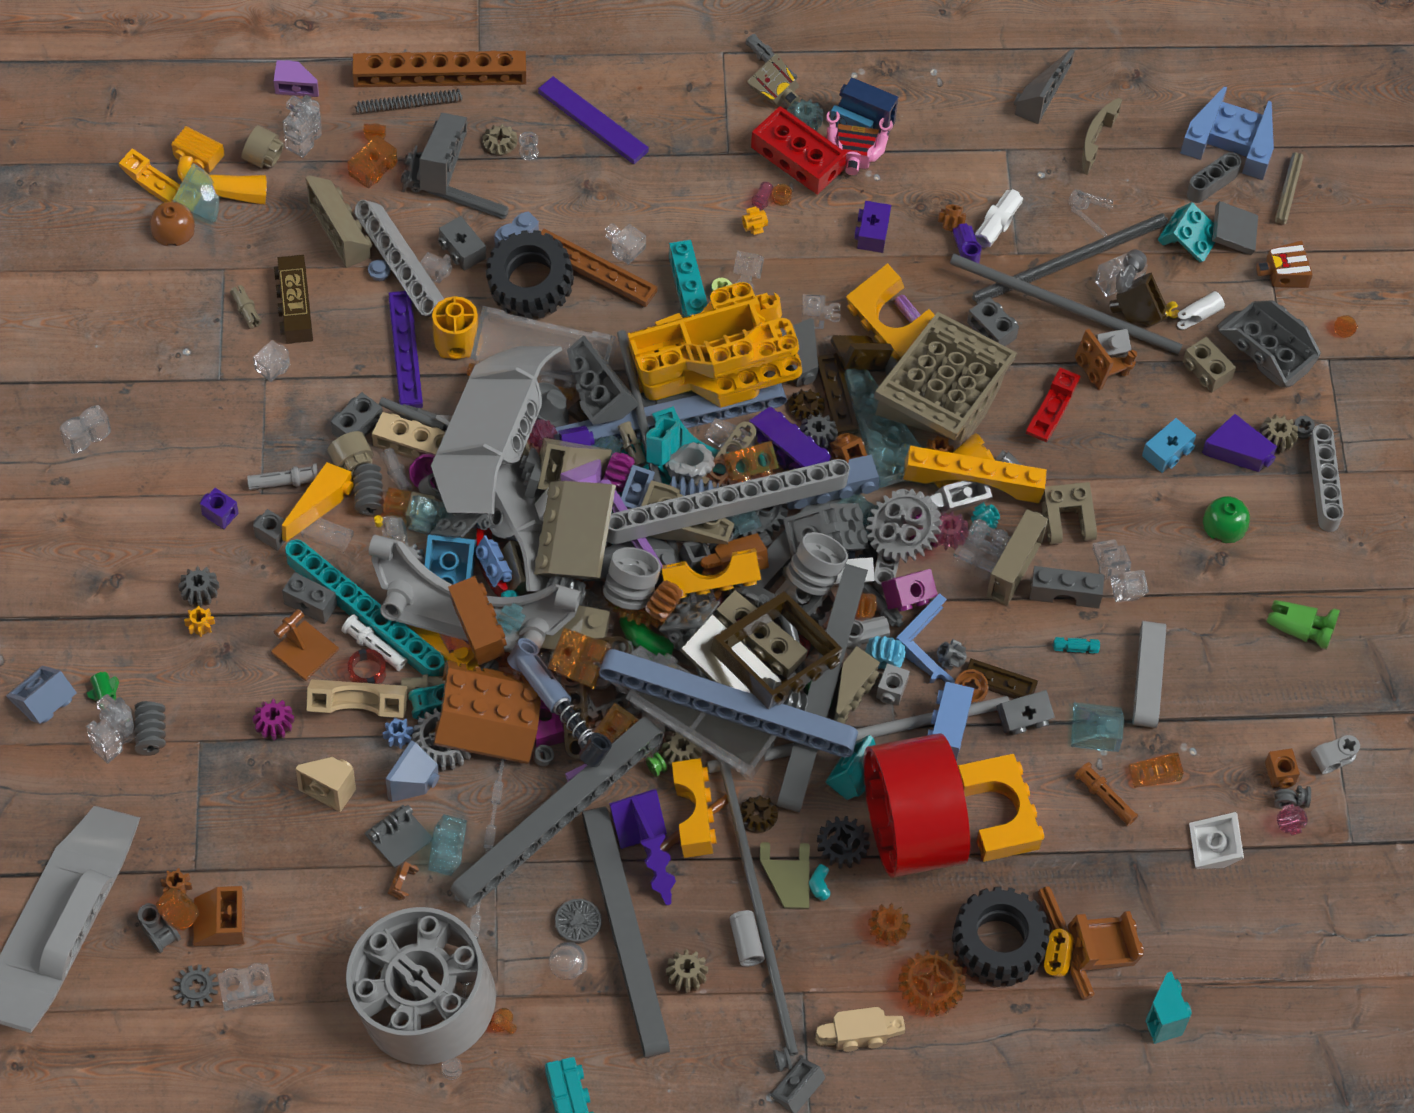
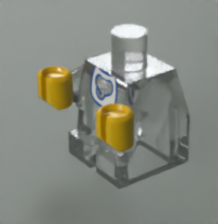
M379 515L374 517L375 526L377 528L384 526L385 528L382 529L383 537L401 541L404 544L407 542L409 545L405 522L401 517H381Z

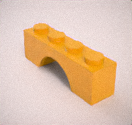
M756 548L732 552L728 566L715 575H701L693 571L686 561L667 564L662 567L664 581L668 580L671 583H675L683 590L681 598L687 597L686 593L696 592V595L710 593V589L719 588L720 591L734 588L733 585L743 583V586H751L757 584V580H761Z
M701 758L672 762L677 796L688 798L696 805L693 814L686 821L679 824L684 858L713 854L712 844H717L715 829H710V823H714L713 809H708L707 804L712 802L710 787H705V782L709 781L708 768L702 766Z

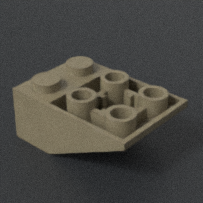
M543 438L539 457L541 475L537 488L547 490L550 482L561 481V473L597 459L601 460L604 479L612 450Z
M858 646L855 647L843 662L835 686L831 720L843 724L848 720L850 711H855L858 708L864 693L868 694L876 683L874 681L879 675L877 669L880 662Z

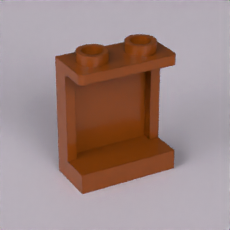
M1125 911L1120 917L1087 920L1086 914H1078L1067 925L1069 932L1074 938L1073 947L1080 971L1134 966L1143 957V945L1139 941L1136 932V922L1132 918L1130 911Z

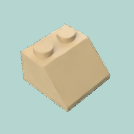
M334 757L300 764L296 767L299 791L339 812L342 811L356 790L352 765L343 759L339 761Z

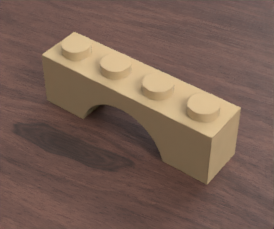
M311 679L307 688V711L331 713L340 709L356 708L375 712L378 716L403 718L406 711L407 686Z

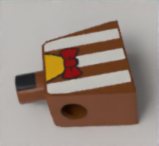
M1302 241L1270 249L1266 262L1257 263L1256 265L1257 275H1269L1274 287L1309 288L1313 276Z

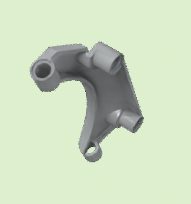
M374 534L369 546V555L372 556L371 561L381 588L387 590V597L380 609L383 617L388 620L468 641L451 601L448 586L452 584L427 569L403 542ZM552 584L543 590L524 596H487L489 603H492L495 610L497 622L501 624L505 634L507 645L504 646V651L511 653L521 638L533 641L540 651L546 634L553 636L575 617L581 599V591Z

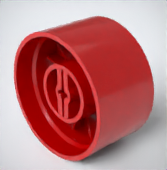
M942 733L867 746L863 761L867 807L876 847L887 874L891 878L966 864L970 854V828L967 804L958 765L946 737Z

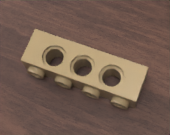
M382 412L372 433L373 446L416 459L422 454L433 453L436 455L446 432L437 427L431 428L422 425L415 420L410 421L401 418L397 414Z

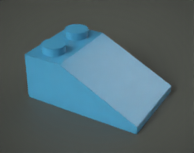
M428 535L425 567L452 585L473 577L477 540Z

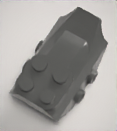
M1274 300L1253 301L1245 309L1234 311L1217 325L1218 331L1233 342L1239 350L1251 357L1257 363V369L1280 387H1291L1304 377L1317 362L1321 354L1308 327L1303 321L1294 317L1285 307L1280 306Z

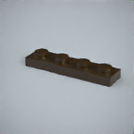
M837 353L817 356L818 371L831 420L835 421L837 436L844 433H858L857 419L842 364Z

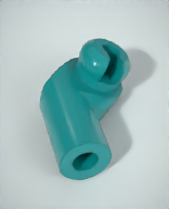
M819 864L809 880V886L815 897L825 901L830 897L831 893L824 881L829 869Z

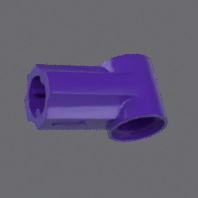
M967 223L959 224L958 227L953 229V236L960 256L980 264L982 249L976 240L972 226L967 225Z

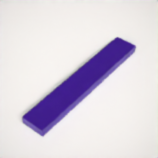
M554 76L538 88V93L632 164L638 162L649 152L648 146Z
M406 291L388 292L399 402L401 405L406 404L416 408H423L412 300Z

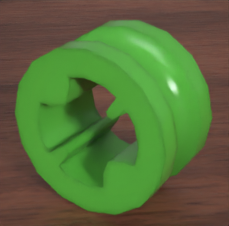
M654 753L652 758H645L649 770L655 777L659 776L661 771L663 773L667 771L666 763L659 753Z

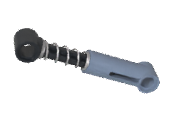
M519 639L507 658L508 664L513 669L521 672L549 710L560 715L561 721L567 723V729L573 731V737L578 739L581 749L579 752L580 759L588 766H600L610 751L612 743L603 734L594 733L592 729H588L585 726L586 721H582L579 718L580 713H576L573 710L574 705H569L571 697L539 657L538 646L529 639Z

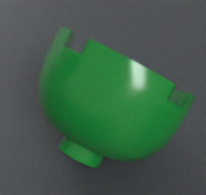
M1223 496L1213 500L1205 510L1203 517V526L1206 533L1213 539L1222 540V543H1235L1242 539L1250 523L1248 508L1241 500L1231 496Z

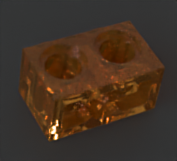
M772 441L723 454L730 481L737 480L738 483L751 480V475L759 474L760 478L773 474V469L779 468ZM760 454L767 458V464L764 467L758 463V456ZM738 460L743 461L745 464V471L743 473L736 469Z
M614 703L594 733L603 734L611 743H614L639 720L633 714Z

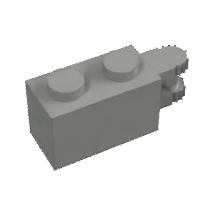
M961 481L943 486L935 492L936 494L929 496L932 502L937 505L938 508L936 510H941L942 514L985 503L992 498L989 485L972 481Z

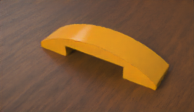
M133 148L119 162V166L128 176L163 202H180L192 211L204 198V195L187 185L181 186L151 166L150 160Z

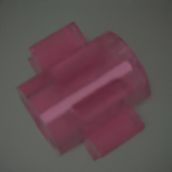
M536 420L529 436L530 443H533L535 447L539 446L541 448L543 438L555 440L553 435H556L557 431L554 424L551 425L549 420Z
M1294 804L1283 806V811H1279L1277 815L1279 828L1285 831V833L1290 832L1291 836L1302 833L1301 829L1305 828L1308 822L1304 809L1299 808V806L1294 807Z

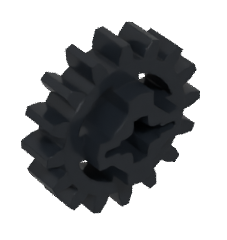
M835 816L834 823L827 820L826 827H820V835H817V843H819L817 851L823 852V860L830 859V866L837 862L839 869L842 868L843 864H847L848 868H852L853 861L859 865L861 857L866 858L867 849L870 847V842L867 841L869 840V833H863L865 825L863 824L858 827V819L856 818L849 822L848 816L844 817V821H840L839 817ZM857 845H859L858 849L852 853V849L857 848Z

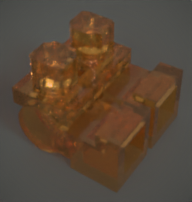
M564 628L548 669L594 690L600 676V667L595 665V663L602 664L605 652L611 649V645L606 641Z

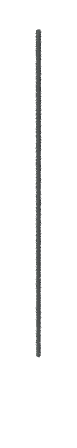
M621 330L617 332V337L630 391L639 403L635 408L646 454V434L649 431L626 331ZM648 463L649 470L655 472L653 481L662 483L658 466ZM666 540L667 544L674 549L676 563L681 562L676 540ZM686 593L687 597L681 598V603H691L688 593ZM697 628L689 629L688 632L693 635ZM696 666L698 676L709 680V678ZM707 713L789 1055L795 1056L798 1054V1049L719 719L717 716Z

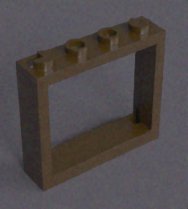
M785 591L714 636L710 649L767 709L776 704L781 705L789 695L799 693L811 680L814 682L826 670H832L837 667L843 650ZM782 615L823 657L772 690L731 647Z

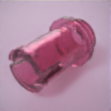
M762 182L760 184L757 194L752 197L753 207L763 210L768 206V199L774 190L771 183Z

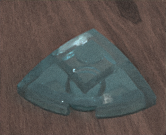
M193 163L182 181L173 202L183 204L191 212L213 222H216L218 217L219 195L215 193L212 185L214 182L204 169Z

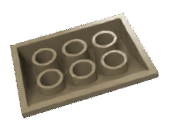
M575 481L550 482L534 574L546 578L560 576L575 580L600 578L616 485Z

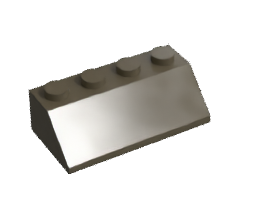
M310 175L305 177L308 203L346 268L371 258V241L368 236L363 235L359 220H354L352 217V209L348 203H344L340 188H335L331 180Z

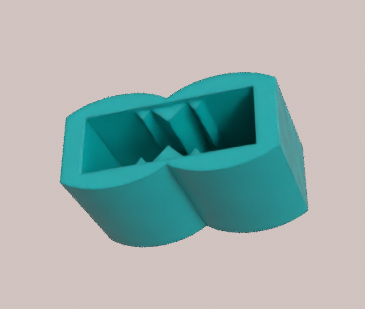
M662 417L656 422L655 428L647 432L646 462L662 466L671 459L673 453L678 451L680 447V420Z

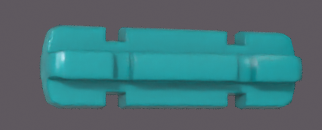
M1055 637L1053 648L1055 651L1066 649L1067 652L1086 653L1087 650L1089 653H1099L1100 641L1098 639L1087 641V639L1068 638L1064 640V637Z

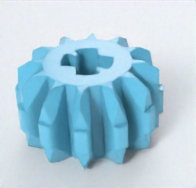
M875 636L869 639L865 649L867 654L880 662L878 669L882 668L884 670L887 663L900 668L906 653L905 646L901 644V641L894 640L893 637L887 638L886 636Z

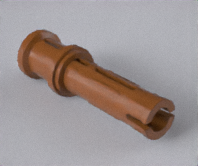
M1090 762L1084 764L1076 772L1074 778L1076 780L1080 779L1089 788L1091 794H1097L1127 826L1131 825L1137 819L1138 814L1107 785V779L1104 776L1101 777L1091 768L1092 764Z

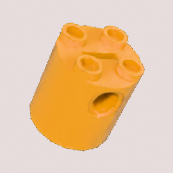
M453 296L441 300L434 307L432 314L435 348L442 358L461 359L472 357L479 342L476 307L471 301L463 297Z

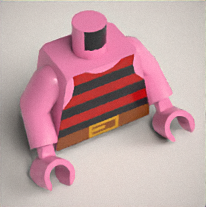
M828 112L826 115V121L829 123L827 139L847 153L845 170L847 174H858L859 168H869L870 162H875L884 154L889 137L887 132L893 128L892 121H890L888 128L882 127L884 118L880 120L881 133H879V129L838 124V127H836L840 117L839 113L836 112L837 118L832 121L829 118Z

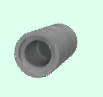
M745 910L732 914L729 919L740 965L748 967L760 964L765 958L754 913Z

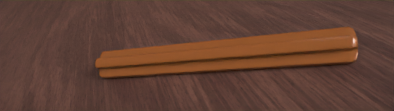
M1046 886L1039 889L1038 895L1052 929L1068 931L1051 888ZM1065 938L1057 939L1058 943H1065ZM1073 947L1069 970L1081 998L1087 1000L1092 998L1095 993L1086 971H1080Z

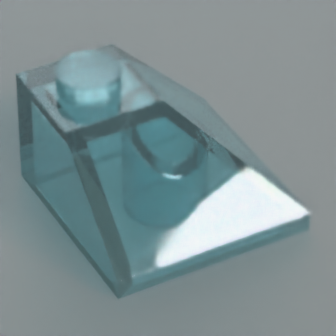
M1074 702L1071 747L1119 752L1123 740L1124 716L1122 708Z

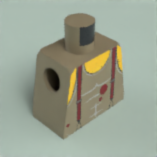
M777 53L747 81L755 92L775 106H780L785 101L790 107H793L800 100V97L794 92L799 87V84Z

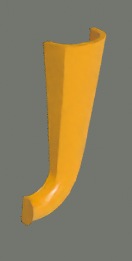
M182 156L179 158L177 173L180 180L188 187L216 196L265 205L267 191L266 175H203L193 171L191 167L193 163L192 157Z

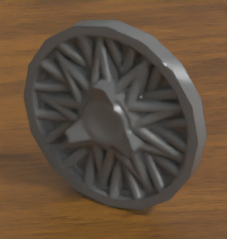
M572 899L565 902L558 909L555 916L556 929L559 935L566 941L585 943L598 934L601 927V914L598 908L590 901Z

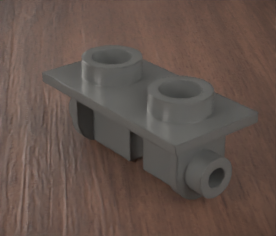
M416 145L411 153L407 152L404 159L406 170L403 171L401 176V182L403 183L402 192L407 187L411 188L413 192H420V180H417V171L420 167V158L423 152H417Z
M743 583L733 585L734 588L728 590L730 592L729 596L736 590L756 608L776 597L775 594L756 584L751 586H743Z

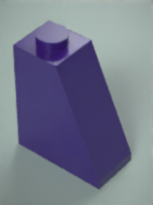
M1234 414L1205 441L1202 453L1205 456L1259 472L1263 467L1268 468L1274 462L1277 446Z

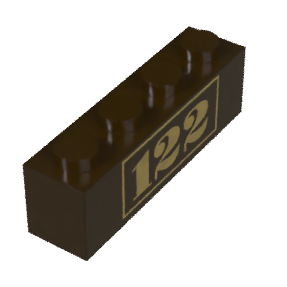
M304 255L277 257L278 266H274L275 280H280V284L276 285L277 298L282 300V303H277L279 317H283L284 321L279 322L281 336L285 335L286 344L313 341L305 257Z

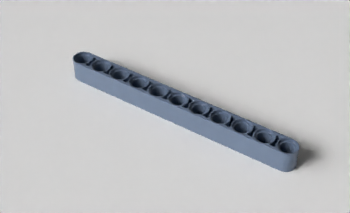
M780 383L759 389L758 396L753 399L722 408L702 396L696 395L644 407L649 430L655 428L656 424L652 413L674 406L679 419L687 429L764 411L770 406L777 408L787 402V398ZM635 409L620 420L595 425L590 420L548 429L541 435L542 440L543 438L559 440L558 430L586 426L589 432L592 431L594 435L595 445L591 446L604 448L624 443L617 427L629 421L632 424L637 439H642Z
M609 649L605 652L599 670V675L604 680L840 757H850L853 755L858 731L852 726L785 704H776L767 709L751 693L619 650Z

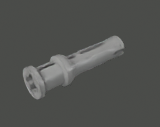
M315 463L311 467L298 468L293 466L291 470L247 475L249 490L292 484L293 486L300 487V484L313 482L318 475L317 463Z

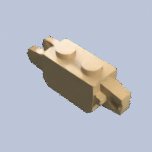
M879 1007L842 1011L835 1015L833 1023L822 1024L817 1027L815 1041L820 1046L836 1045V1050L843 1049L846 1052L865 1046L878 1048L886 1044L887 1038L905 1033L903 1016H885L884 1011Z

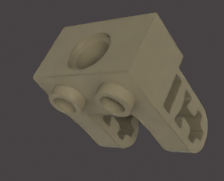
M1090 482L1045 486L1040 501L1042 514L1045 518H1048L1046 532L1049 544L1062 543L1063 533L1060 513L1073 511L1078 513L1083 541L1096 540L1097 527Z

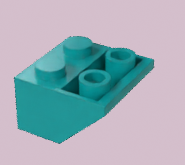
M1172 971L1166 974L1145 1021L1154 1044L1182 1036L1192 1015L1189 1003L1187 1001L1184 1002L1181 995V984L1178 979L1174 978Z

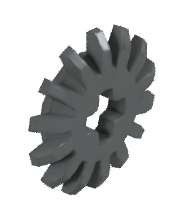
M191 965L188 966L189 973L186 974L183 970L180 971L183 978H175L174 981L178 982L180 986H173V990L181 992L175 995L177 999L185 997L181 1002L183 1005L191 1000V1008H194L196 1001H199L200 1006L203 1007L204 998L212 1002L213 999L209 994H218V991L212 988L219 986V982H212L217 975L216 973L211 976L208 975L211 968L207 967L203 972L201 971L202 965H198L197 970L193 971ZM192 982L203 983L204 986L200 987V992L196 993L194 989H189V987L193 986Z

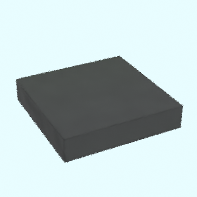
M1219 201L1215 205L1212 241L1252 255L1256 251L1258 215Z

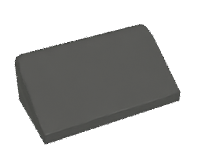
M801 1058L773 1091L771 1097L790 1112L797 1113L825 1080V1075L820 1066Z

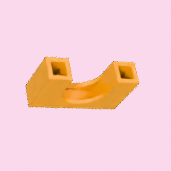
M887 263L846 296L849 304L847 308L853 316L858 315L862 319L860 322L868 332L870 330L873 331L875 334L874 338L878 343L891 344L894 349L891 356L900 361L935 315L928 309L912 323L900 328L888 327L879 320L882 306L904 289L901 277Z
M1009 754L958 765L965 797L985 792H998L1007 796L1013 802L1017 811L1016 817L1009 823L979 830L976 841L983 862L1039 850L1041 842L1044 840V832L1042 827L1037 825L1035 819L1037 818L1036 807L1034 804H1030L1029 786L1023 782L1022 765L1020 761H1016L1015 755Z

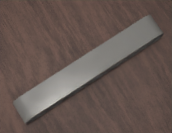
M364 199L360 200L355 206L357 219L422 315L432 317L434 307L444 299L384 208L378 203Z

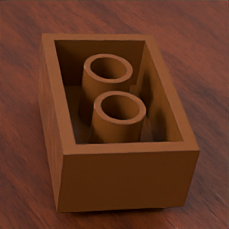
M473 576L448 586L453 607L478 665L505 655L504 646L507 645L505 634L501 624L497 622L492 603L488 601L483 582L478 583L476 577Z

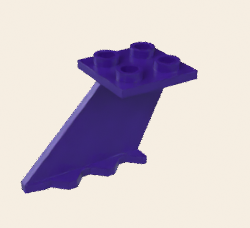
M653 789L609 803L619 847L623 849L638 843L643 845L647 855L645 860L646 866L652 869L654 877L650 882L651 887L660 892L666 905H670L672 898L671 889L676 880L675 876L666 872L665 869L671 860L670 855L660 848L667 832L657 790Z

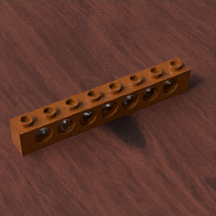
M526 51L353 53L354 87L526 85Z

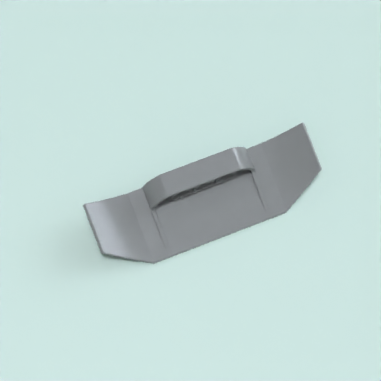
M517 346L495 354L474 366L431 465L447 513L494 514L495 489L499 468L502 464L517 462L520 459L542 406L541 391L537 377L543 365L555 354L562 351L561 346Z
M437 415L436 419L449 426L452 415ZM519 459L517 462L500 466L496 481L494 514H487V516L491 520L489 528L495 536L518 541L524 558L527 591H540L546 588L549 578L534 574L535 560L540 543L539 537L543 526V521L539 519L535 503L546 490L537 488L534 498L524 496L527 486L523 485L524 479H521L524 469L519 468L522 461Z
M93 806L82 821L55 848L0 954V1024L31 1033L56 998L123 866L141 817Z

